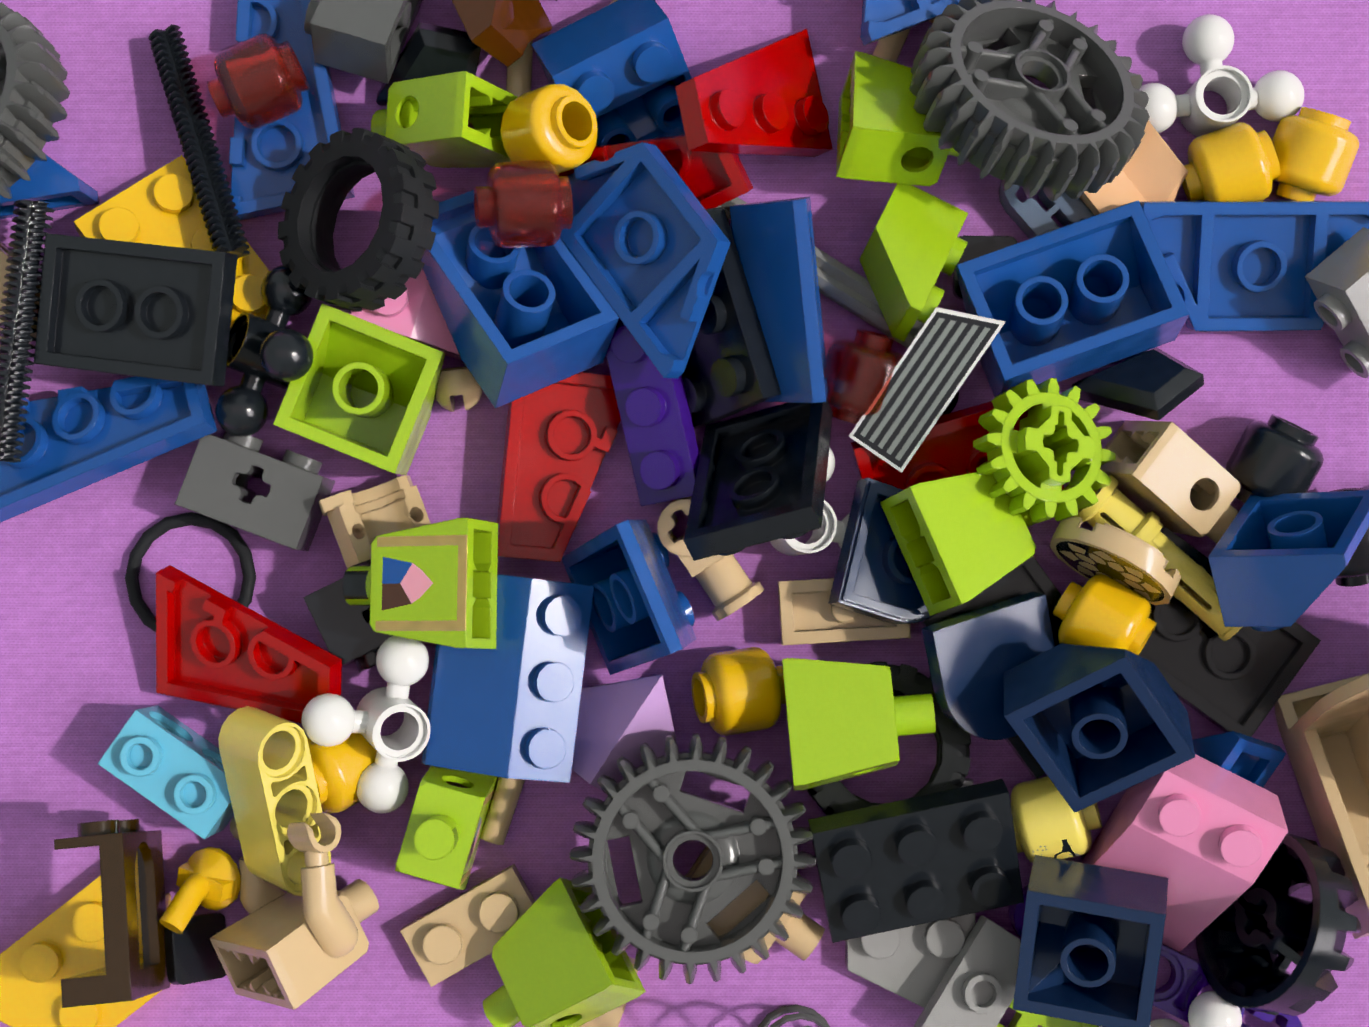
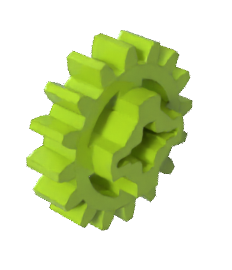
M1049 378L1038 385L1035 384L1033 379H1029L1014 386L1012 390L1009 389L992 399L991 401L995 409L979 417V424L989 431V434L974 440L973 448L986 452L988 461L982 463L976 470L978 475L993 474L997 481L988 493L992 499L1005 493L1011 497L1008 513L1014 516L1030 509L1033 523H1040L1053 517L1058 522L1078 515L1079 510L1095 505L1098 499L1094 491L1110 485L1111 478L1100 468L1102 465L1116 460V453L1103 449L1101 440L1112 434V430L1108 426L1096 427L1092 419L1097 415L1100 407L1095 403L1082 408L1078 404L1081 389L1077 386L1059 394V385L1056 378ZM1025 411H1028V417L1020 420L1019 431L1013 430L1019 417ZM1071 470H1074V475L1070 481ZM1068 482H1070V483L1062 490V485H1063V484H1066V483H1068Z

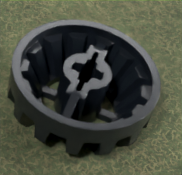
M1287 833L1254 884L1196 937V948L1202 971L1212 989L1222 999L1235 1006L1275 1016L1279 1013L1297 1016L1305 1013L1316 1001H1324L1338 988L1331 971H1346L1352 966L1354 958L1343 952L1346 933H1361V924L1356 916L1347 913L1345 908L1358 900V896L1351 879L1345 877L1346 873L1340 859L1333 851L1319 847L1316 841ZM1311 885L1312 902L1290 896L1295 890ZM1293 962L1297 966L1292 973H1289L1287 968Z

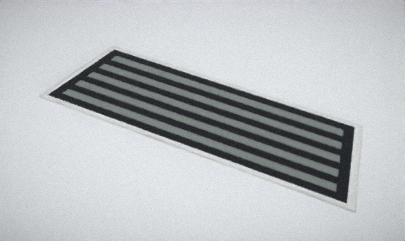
M936 307L849 437L902 473L1006 321Z

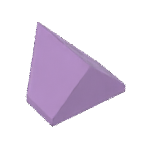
M662 674L582 688L572 770L590 785L602 790L597 782L601 775L611 777L619 783L624 777L619 771L617 759L623 756L637 768L643 764L640 745L644 743L651 747L656 757L665 755L666 736L672 735L677 743Z

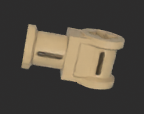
M692 496L673 500L661 512L657 522L658 536L662 545L669 552L678 555L692 578L695 577L715 606L712 614L719 621L752 601L764 591V588L759 581L752 582L748 578L734 555H715L694 561L683 541L684 535L677 538L672 532L673 527L678 522L674 512L682 509L684 514L688 516Z

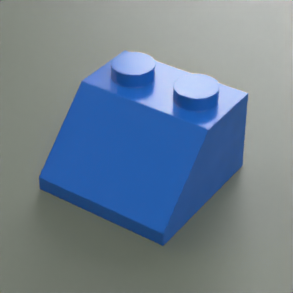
M1369 490L1284 493L1272 497L1250 495L1208 556L1225 627H1251L1256 631H1273L1282 627H1291L1348 565L1369 527Z

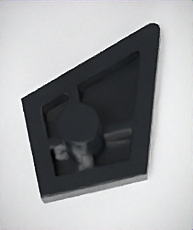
M420 22L400 54L389 83H383L378 91L377 104L380 106L387 105L388 89L393 82L467 71L476 75L481 48L470 40L468 33L465 31Z
M1155 347L1074 382L1072 387L1077 386L1081 389L1079 400L1097 403L1098 405L1159 421L1204 385V376L1197 370Z

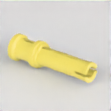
M1112 474L1109 475L1111 478L1110 485L1094 491L1098 502L1093 506L1079 510L1078 515L1072 517H1081L1083 522L1086 521L1093 528L1096 522L1103 525L1105 523L1113 525L1137 536L1164 554L1163 557L1169 561L1164 570L1168 573L1170 569H1178L1181 575L1179 585L1173 596L1214 630L1222 641L1232 638L1242 627H1225L1213 577L1161 532L1163 524L1156 513L1153 511L1149 513L1142 511L1117 488L1119 481Z

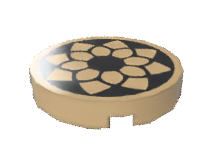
M1071 517L1060 521L1051 539L1050 548L1073 571L1088 580L1095 575H1106L1146 597L1150 604H1169L1179 585L1181 575L1178 569H1170L1168 573L1164 570L1169 561L1163 557L1164 554L1137 536L1107 523L1103 525L1096 522L1093 530L1090 531L1080 528L1083 522L1081 517Z

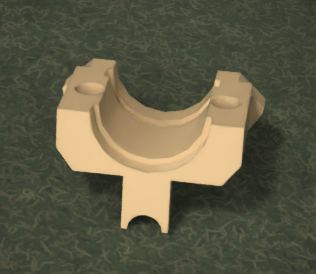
M409 475L396 477L388 482L360 492L352 493L351 490L318 501L323 516H328L347 569L350 566H368L371 564V543L376 536L431 524L417 485H413Z

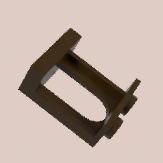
M139 819L78 823V837L54 839V850L99 846L105 967L61 979L62 1008L133 1001L169 988L170 982L167 977L165 956V927L159 922L166 911L161 830L140 831ZM136 853H137V857H138V875H139V893H140V911H141V929H142V947H143V963H142V964H140V954H139V936H138V918H137V900H136V882H135V861H136Z

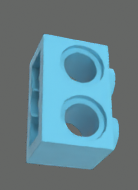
M158 705L135 710L98 762V765L203 839L224 830L234 816L219 748Z

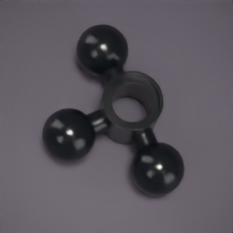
M283 265L271 269L262 281L261 295L268 307L265 318L262 319L248 312H242L230 327L226 367L243 373L239 385L228 388L220 395L216 403L215 414L222 429L234 436L246 437L253 435L266 423L268 405L261 394L265 382L282 389H287L290 381L303 377L313 363V348L310 341L299 331L286 328L289 317L298 315L306 310L312 298L304 294L305 290L296 288L291 283L288 276L292 271L289 268L283 267Z

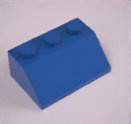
M810 196L730 206L731 219H728L781 390V395L765 402H826L829 384Z
M1139 200L956 266L966 313L1006 321L979 360L994 397L1009 389L1012 390L1014 386L1029 379H1033L1036 385L1049 378H1056L1060 382L1175 341L1190 315Z
M497 574L496 649L454 648L436 644L427 713L431 732L429 741L422 752V764L509 779L570 783L594 586Z

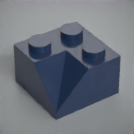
M1061 643L1003 672L1004 717L1074 813L1195 758L1188 711L1155 663L1126 649Z
M1035 855L1026 896L1013 1010L1102 1027H1150L1166 919L1168 878Z

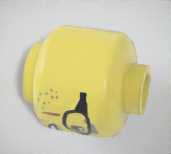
M1048 776L1019 783L1012 789L1010 803L1017 853L1024 852L1026 858L1033 863L1035 855L1065 860L1082 856L1089 852L1092 845L1091 830L1102 828L1097 803L1074 813Z

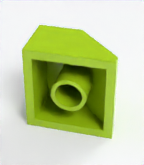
M322 303L308 336V340L313 348L312 366L303 377L290 381L273 425L391 473L407 475L431 416L445 353Z

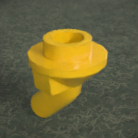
M206 847L195 851L186 863L178 867L176 885L180 888L159 922L167 929L182 934L199 905L216 911L230 906L238 898L241 889V875L237 864L231 856L220 848Z

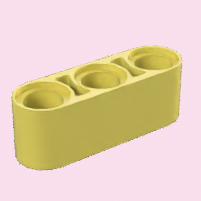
M242 707L231 713L224 721L218 741L244 862L248 871L255 876L295 896H302L301 868L306 867L304 852H300L292 846L288 839L287 829L290 823L305 822L312 828L316 841L319 842L321 838L320 828L310 815V813H322L308 739L304 730L293 722L255 707ZM329 851L328 857L329 863H331V852Z

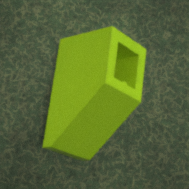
M907 184L896 185L859 258L891 335L903 342L915 322L919 321L925 324L935 308L938 307L945 290L935 286L939 274L942 272L948 276L952 275L968 243L957 237L968 215L967 212L913 185Z

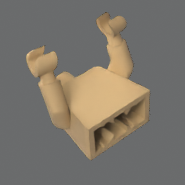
M310 813L321 831L319 842L316 841L312 828L305 822H295L288 825L287 835L290 843L295 849L304 852L306 867L301 868L302 896H295L289 892L285 893L281 888L255 876L248 871L243 856L239 858V873L241 875L240 902L249 915L209 938L237 995L295 1010L362 957L368 950L369 942L360 923L378 911L379 903L373 890L361 879H356L341 890H337L335 864L329 863L328 852L337 847L342 831L337 818L327 813ZM233 817L230 822V832L234 838L240 841L235 818Z

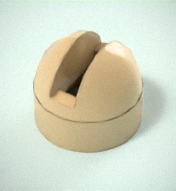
M467 366L441 369L435 400L441 407L450 412H454L455 409L454 396H463L466 411L473 408L482 396V389Z

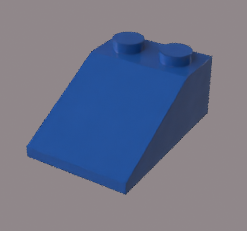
M517 175L439 202V217L433 220L431 231L436 233L431 251L425 249L421 259L425 263L423 271L459 355L494 408H498L603 363L619 320L613 308L527 193V189Z
M626 520L618 523L562 556L561 560L571 583L594 586L589 627L610 675L675 653L697 639L692 629L695 622L692 607L686 596L681 591H676L667 570L670 563L668 551L662 545L658 534L651 532L647 520Z

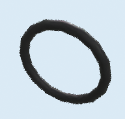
M188 512L165 517L142 534L130 552L125 582L129 602L144 625L156 632V616L153 615L142 599L138 579L142 558L154 540L170 529L189 525L212 529L229 541L239 556L243 574L240 596L237 602L246 607L250 605L256 582V572L252 552L237 530L226 523L202 514Z

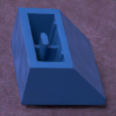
M618 0L531 44L549 84H565L572 87L591 105L596 114L598 124L596 146L685 135L675 86L692 79L669 18L655 0Z

